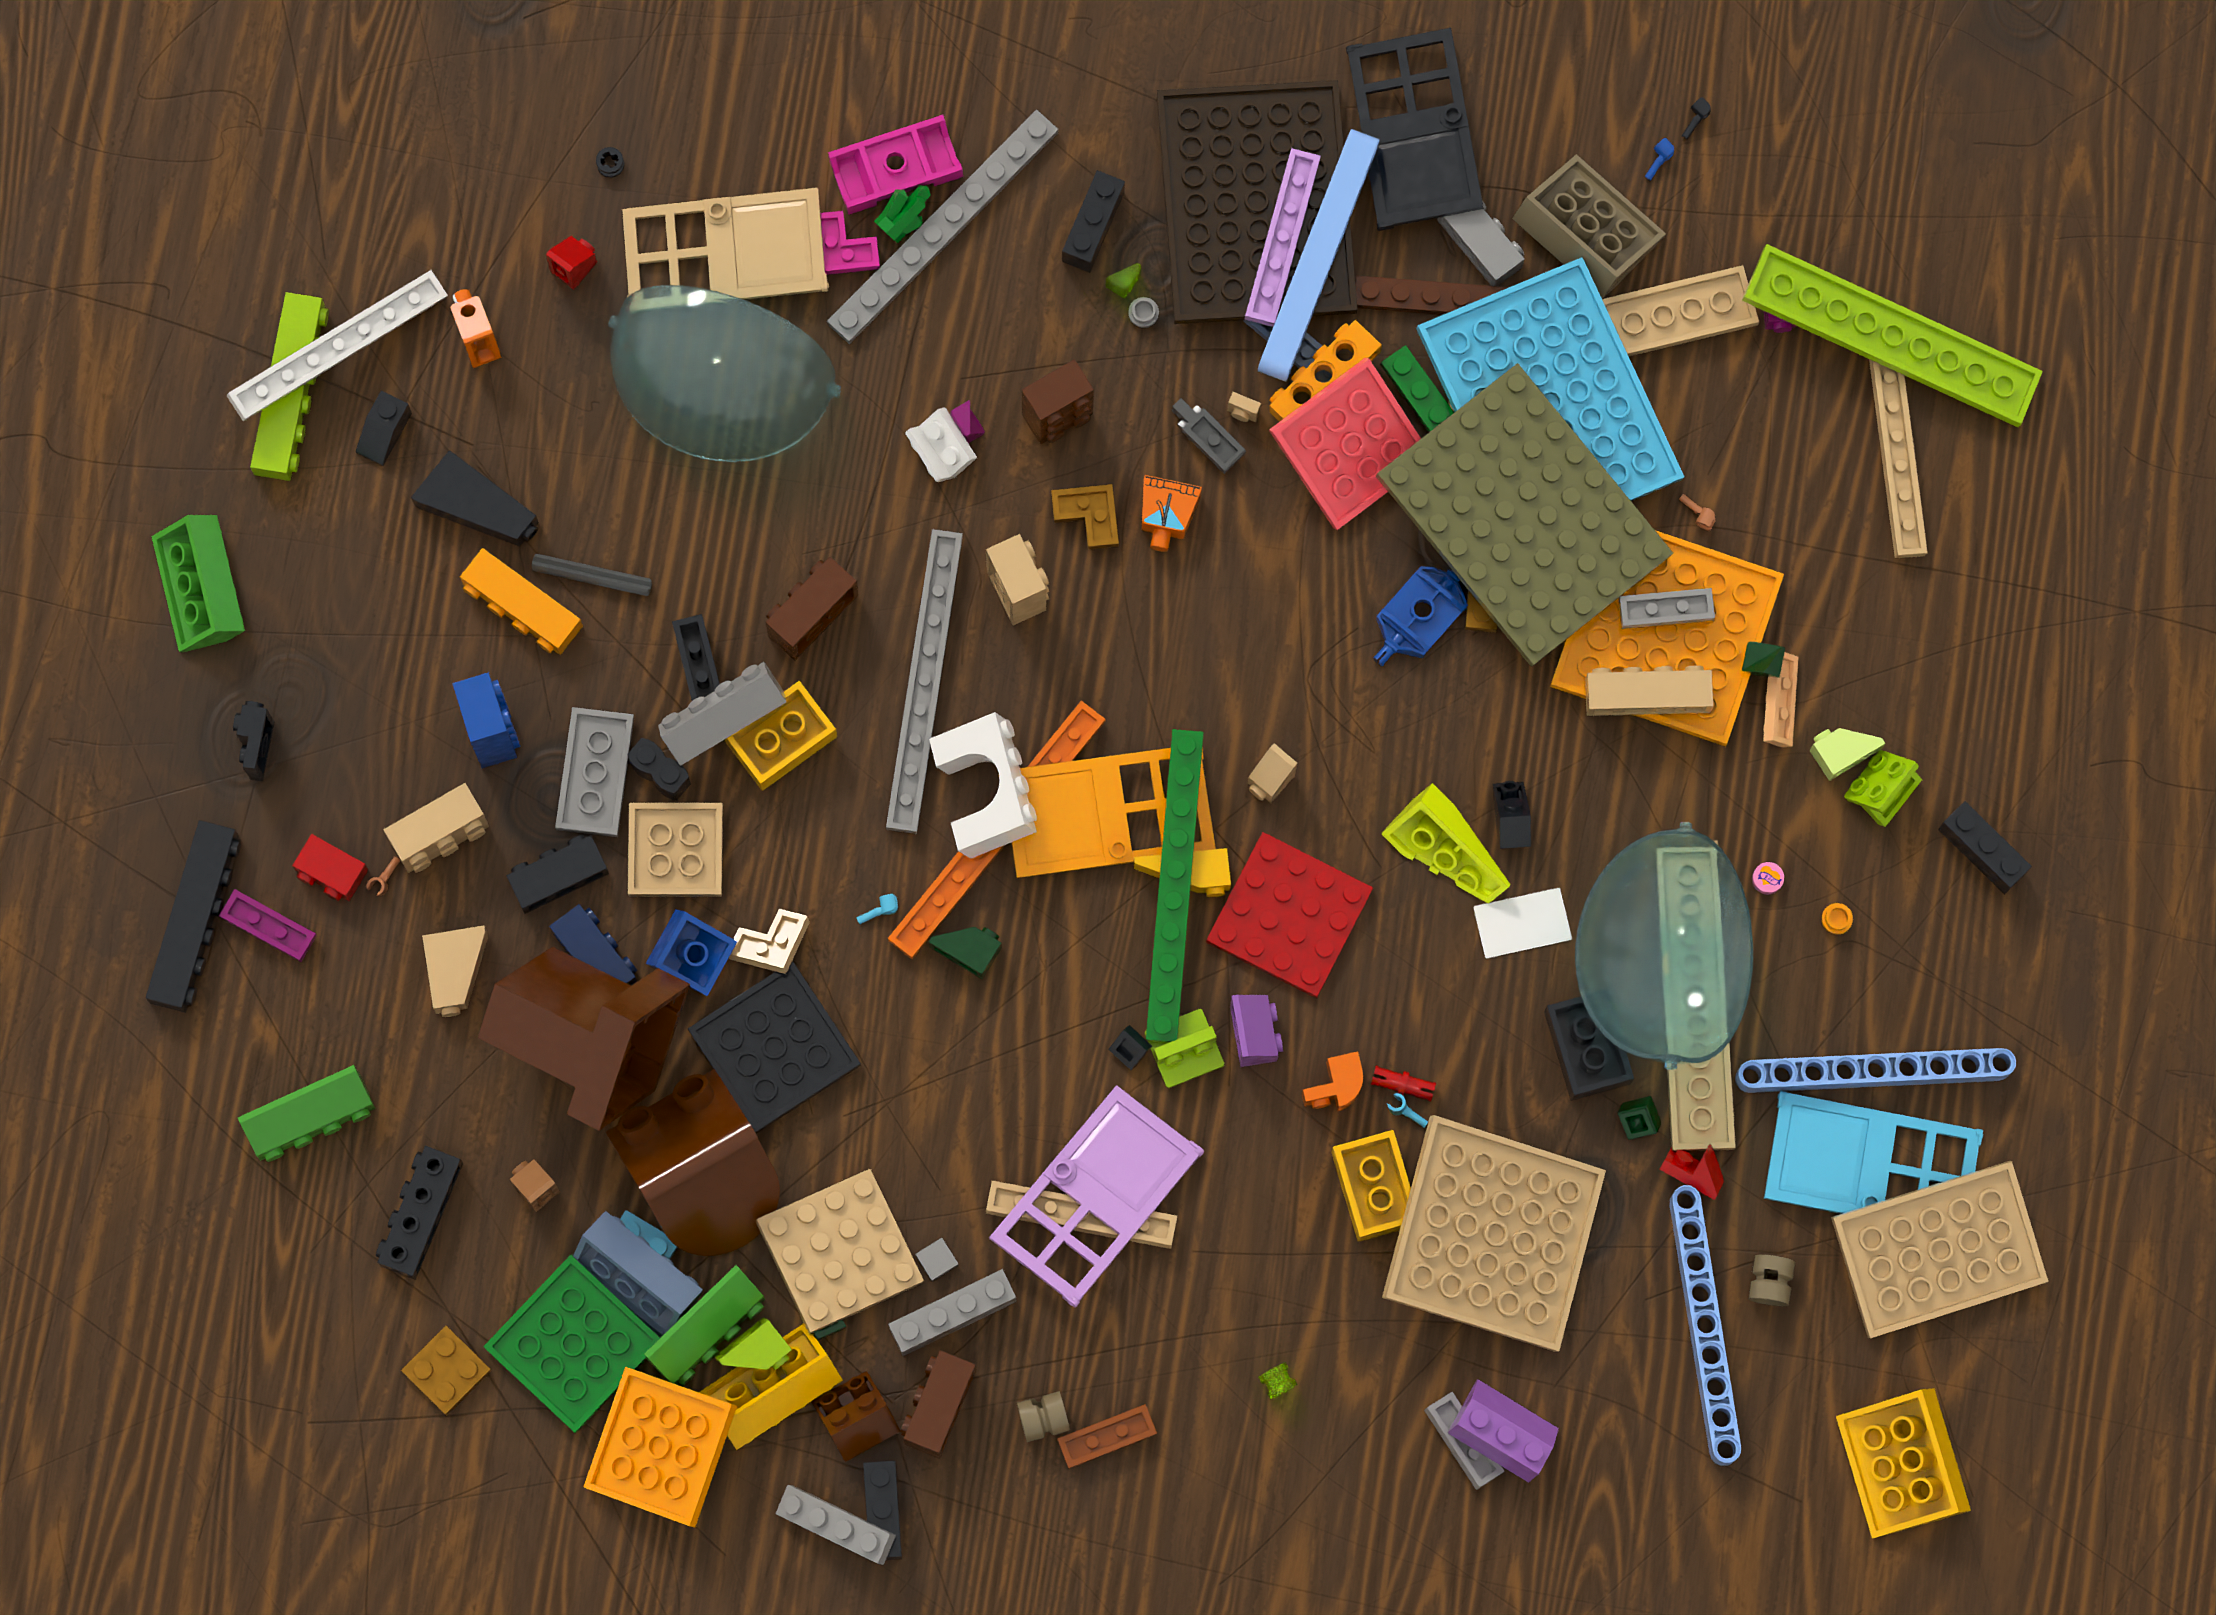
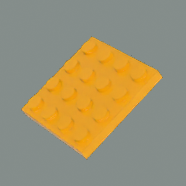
M625 1367L584 1488L695 1528L737 1406Z

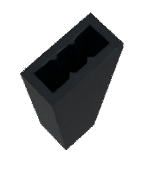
M450 450L411 497L413 504L421 510L519 547L524 541L529 542L538 531L537 525L539 522L534 513Z

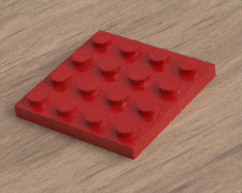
M1262 832L1206 943L1317 998L1373 887Z

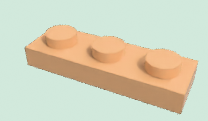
M1784 652L1780 677H1768L1765 724L1763 728V741L1782 748L1793 746L1799 658Z

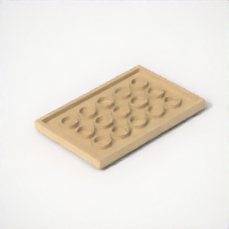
M2012 1161L1831 1217L1868 1338L1877 1337L2049 1282Z

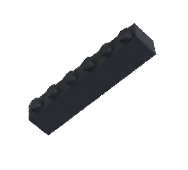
M201 820L198 822L146 994V999L150 1004L186 1013L188 1005L192 1006L194 1004L197 994V988L194 987L196 977L203 974L206 964V958H203L205 947L211 946L215 934V929L211 928L214 917H219L223 908L224 899L220 898L223 887H228L232 878L233 870L229 869L232 857L237 858L241 848V840L238 839L239 835L235 829Z

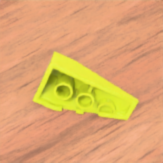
M1433 783L1416 796L1382 832V835L1403 856L1412 861L1415 858L1430 866L1429 871L1436 875L1439 872L1455 881L1456 886L1488 904L1510 886L1504 874L1456 806Z

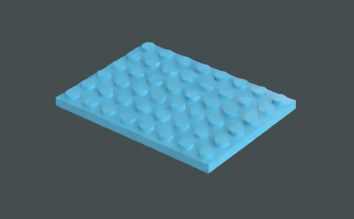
M1583 257L1416 327L1454 412L1518 363L1630 501L1681 481L1684 478L1683 472Z

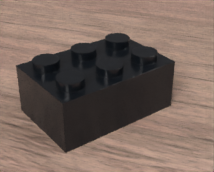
M1607 989L1546 1007L1544 1014L1571 1101L1632 1083L1634 1076Z

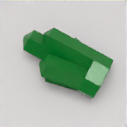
M919 185L909 197L905 190L896 189L883 212L874 222L896 243H899L906 234L922 226V216L918 214L926 207L925 201L931 196L929 188Z

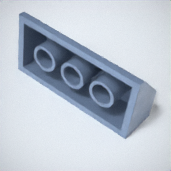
M607 1211L582 1235L573 1255L579 1263L660 1337L697 1303L703 1291L692 1277L684 1275L674 1267L673 1262L669 1258L658 1254L644 1238L636 1236L626 1228L622 1220L611 1216Z

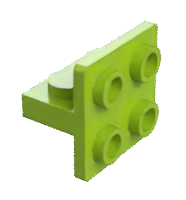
M1880 750L1870 759L1868 766L1860 776L1852 782L1844 797L1847 801L1862 806L1878 825L1886 827L1922 781V778L1915 772L1919 765L1913 760Z
M1202 1009L1179 1017L1177 1040L1172 1042L1147 1040L1152 1045L1150 1049L1167 1088L1174 1087L1224 1066V1061L1216 1044V1034L1213 1027H1209Z

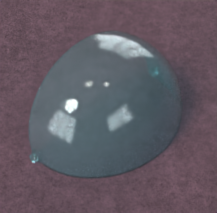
M679 285L648 287L629 295L623 302L618 316L612 315L609 321V327L614 328L610 350L611 368L616 388L624 405L637 422L650 434L663 443L692 456L716 461L737 462L764 458L779 453L805 437L821 419L832 397L838 398L841 391V386L836 385L833 364L816 341L797 326L777 314L728 294Z
M1681 822L1680 828L1659 831L1642 837L1624 848L1608 863L1598 876L1585 901L1579 920L1575 944V965L1579 990L1584 1005L1597 1028L1606 1038L1622 1050L1646 1060L1665 1063V1069L1676 1070L1677 1064L1707 1061L1715 1057L1726 1047L1742 1020L1752 981L1753 935L1749 908L1742 884L1734 866L1724 851L1709 837L1692 829V823Z

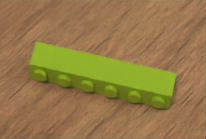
M285 293L271 367L320 338L321 326L326 327L329 316V309L325 308L322 298ZM316 377L262 410L250 466L254 475L291 481L292 472H297L300 456L296 454L298 443H303L305 425H302L304 414H309L311 396H308L310 384H315Z

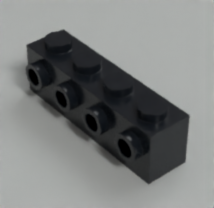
M428 1146L424 1147L423 1152H417L411 1169L415 1170L411 1182L406 1180L399 1198L403 1199L399 1211L394 1210L388 1222V1228H391L387 1240H381L376 1251V1257L379 1258L377 1263L381 1267L416 1280L463 1166L461 1159Z

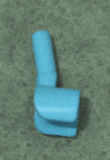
M894 894L880 896L881 907L874 908L856 917L859 924L876 916L896 913L898 910L897 897Z
M1399 1093L1393 1094L1397 1100L1402 1102V1106L1393 1108L1387 1103L1389 1111L1393 1115L1403 1114L1425 1128L1428 1121L1407 1106L1404 1096Z

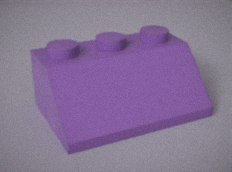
M1477 1379L1448 1434L1529 1483L1539 1475L1554 1447L1559 1428Z

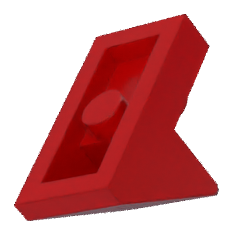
M1711 1144L1707 1147L1700 1161L1693 1158L1685 1150L1672 1151L1671 1147L1659 1169L1686 1185L1696 1188L1697 1191L1713 1200L1716 1199L1724 1183V1178Z

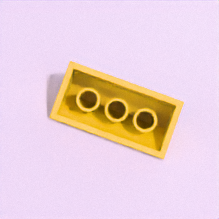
M804 1324L782 1337L792 1350L787 1353L789 1360L778 1369L774 1370L772 1366L768 1370L736 1367L699 1392L737 1406L727 1434L736 1450L750 1443L754 1438L771 1427L776 1426L780 1421L798 1409L805 1407L809 1402L843 1381L822 1346L813 1334L809 1335Z

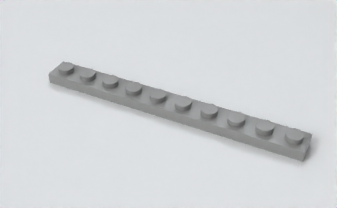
M1036 109L827 320V325L850 345L1058 134L1059 129Z
M932 529L886 830L917 834L931 746L929 739L932 738L963 533Z

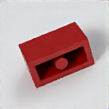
M313 834L310 835L292 865L295 871L298 872L296 877L310 886H313L314 883L321 885L325 888L323 893L336 901H340L341 897L350 901L368 871L365 863Z

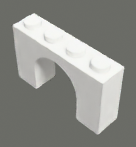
M995 712L929 739L936 767L948 775L981 762H993L998 769L999 788L993 801L983 810L951 822L957 849L969 858H974L1037 832L1034 823L1037 820V815L1027 796L1029 785L1026 778L1021 774L1019 766L1022 764L1021 755L1017 748L1014 747L1012 737L1015 736L1013 726L1008 719H1004Z

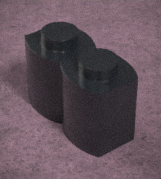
M641 738L627 754L633 770L640 777L653 781L658 791L669 799L677 801L691 785L686 769L682 765L680 766L676 760L665 757L660 747L648 739Z

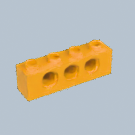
M1356 320L1350 325L1345 323L1334 334L1336 339L1328 347L1324 344L1316 351L1312 357L1314 361L1307 368L1302 366L1291 377L1293 382L1285 390L1281 387L1273 394L1269 400L1271 402L1269 405L1270 413L1280 422L1303 405L1295 402L1293 399L1296 393L1306 392L1312 398L1364 358H1368L1372 362L1381 353L1382 344ZM1342 349H1348L1353 353V357L1348 361H1341L1337 358L1336 354ZM1325 370L1332 375V378L1328 382L1322 383L1316 380V373Z

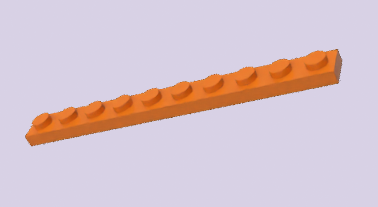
M1081 700L1027 767L1074 761L1103 726L1106 719ZM1005 845L974 858H969L958 851L888 937V941L909 958L913 959Z

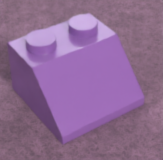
M1233 995L1231 997L1230 1010L1240 1067L1277 1061L1278 1052H1283L1280 1033L1275 1034L1273 1022L1278 1021L1275 1003H1269L1268 995Z

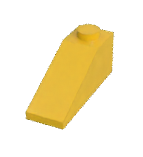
M1227 848L1194 851L1190 890L1196 893H1206L1207 897L1223 896L1225 891H1230L1231 881ZM1162 854L1134 857V869L1160 879Z

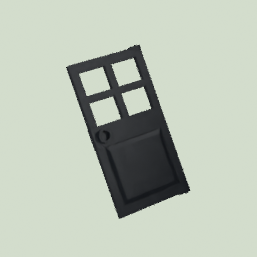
M1451 28L1365 45L1360 43L1347 46L1346 52L1349 56L1362 133L1380 139L1369 169L1378 222L1376 224L1377 230L1383 231L1393 229L1394 226L1484 209ZM1443 43L1447 68L1410 75L1406 50ZM1397 52L1401 77L1364 84L1360 59ZM1450 79L1454 103L1417 111L1412 86ZM1398 88L1404 89L1408 113L1370 119L1366 95Z

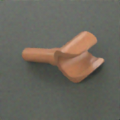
M1683 494L1679 500L1699 515L1695 522L1696 525L1710 531L1715 523V513L1709 508L1698 506Z
M394 856L379 877H373L367 882V890H370L374 883L379 881L382 888L376 896L384 895L388 890L387 881L390 878L389 876L401 860Z

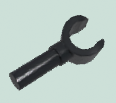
M1703 97L1699 98L1690 108L1696 116L1681 135L1686 140H1688L1697 125L1710 115L1711 106Z

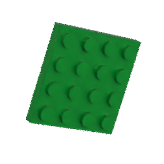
M570 1255L483 1347L576 1434L617 1391L625 1367L636 1370L647 1359L644 1353L660 1337Z

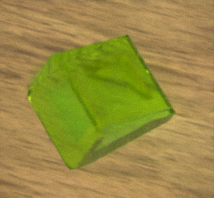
M1136 263L1106 278V287L1122 298L1127 297L1141 277V265Z

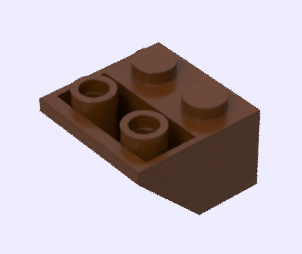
M867 1371L852 1377L846 1383L811 1401L845 1462L900 1432L890 1409Z

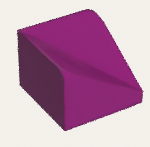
M970 400L951 410L950 416L968 443L985 433L970 408Z

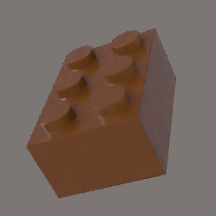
M1075 359L1022 389V415L1040 444L1046 441L1053 443L1064 436L1065 430L1072 426L1079 428L1091 420L1090 416L1093 415L1094 389Z
M831 557L825 562L822 560L818 561L809 571L811 576L803 584L798 582L788 593L790 598L782 606L780 604L775 605L766 616L768 619L766 621L768 637L794 661L859 596L857 581Z
M941 1350L937 1357L931 1356L925 1370V1377H928L925 1387L919 1385L913 1399V1406L916 1407L913 1416L907 1414L900 1431L902 1432L901 1435L904 1436L906 1446L938 1459L942 1456L976 1373L975 1364Z

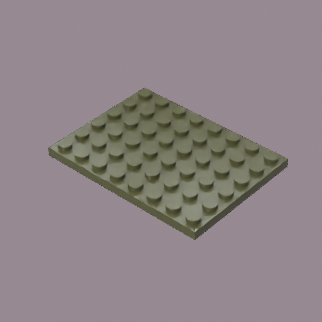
M1518 363L1376 474L1377 479L1531 667L1673 554L1667 544Z

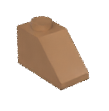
M534 1159L530 1163L527 1161L522 1162L512 1171L514 1176L510 1178L511 1183L535 1212L560 1193L556 1183Z

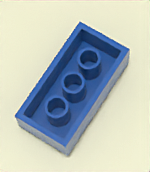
M488 672L452 683L471 745L481 768L517 758L515 748L520 747L498 680L492 681Z

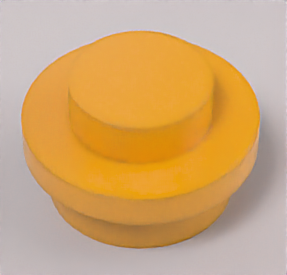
M1834 903L1825 908L1821 921L1823 927L1828 932L1843 934L1851 927L1853 915L1847 906Z

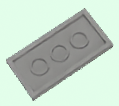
M572 707L555 825L556 830L618 837L629 760L627 754L630 752L634 714Z

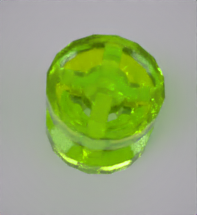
M1286 1362L1258 1377L1260 1382L1267 1386L1269 1390L1267 1395L1270 1400L1283 1395L1298 1385L1295 1379L1290 1378Z

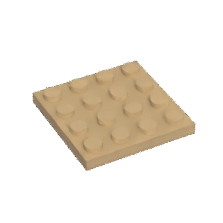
M871 1169L756 1220V1224L809 1335L924 1282Z

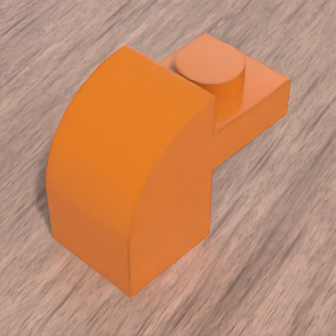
M1358 1051L1327 1058L1326 1065L1331 1083L1303 1089L1302 1098L1304 1106L1312 1105L1313 1109H1319L1331 1105L1330 1100H1335L1337 1111H1341L1349 1107L1357 1099L1363 1083V1070Z

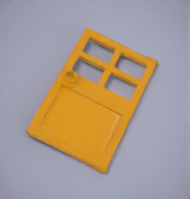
M1203 747L1197 805L1201 841L1194 842V851L1216 849L1202 763L1204 759ZM1171 748L1020 768L1021 774L1026 778L1029 785V792L1027 793L1029 803L1032 804L1037 815V820L1034 821L1037 832L1011 842L1016 877L1023 878L1133 863L1134 857L1161 855L1162 847L1132 851L1126 814L1156 810L1161 846L1163 845L1166 798H1164L1159 761L1170 760ZM1149 762L1154 800L1125 804L1119 766Z

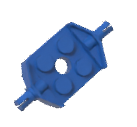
M1421 566L1381 610L1376 620L1385 642L1382 649L1373 657L1376 663L1379 661L1378 664L1384 666L1394 653L1423 659L1434 643L1457 617L1467 609L1468 605L1459 585L1460 579L1452 570L1445 572L1434 567ZM1417 603H1427L1431 608L1430 615L1427 617L1417 616L1414 612V606Z

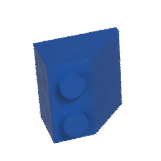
M675 909L646 964L654 969L659 968L689 983V988L708 996L737 941L687 912Z

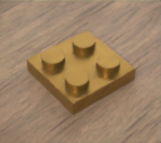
M445 1326L401 1371L447 1416L492 1370Z

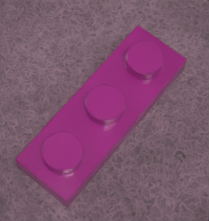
M234 889L219 914L221 919L299 962H302L317 936L316 933Z

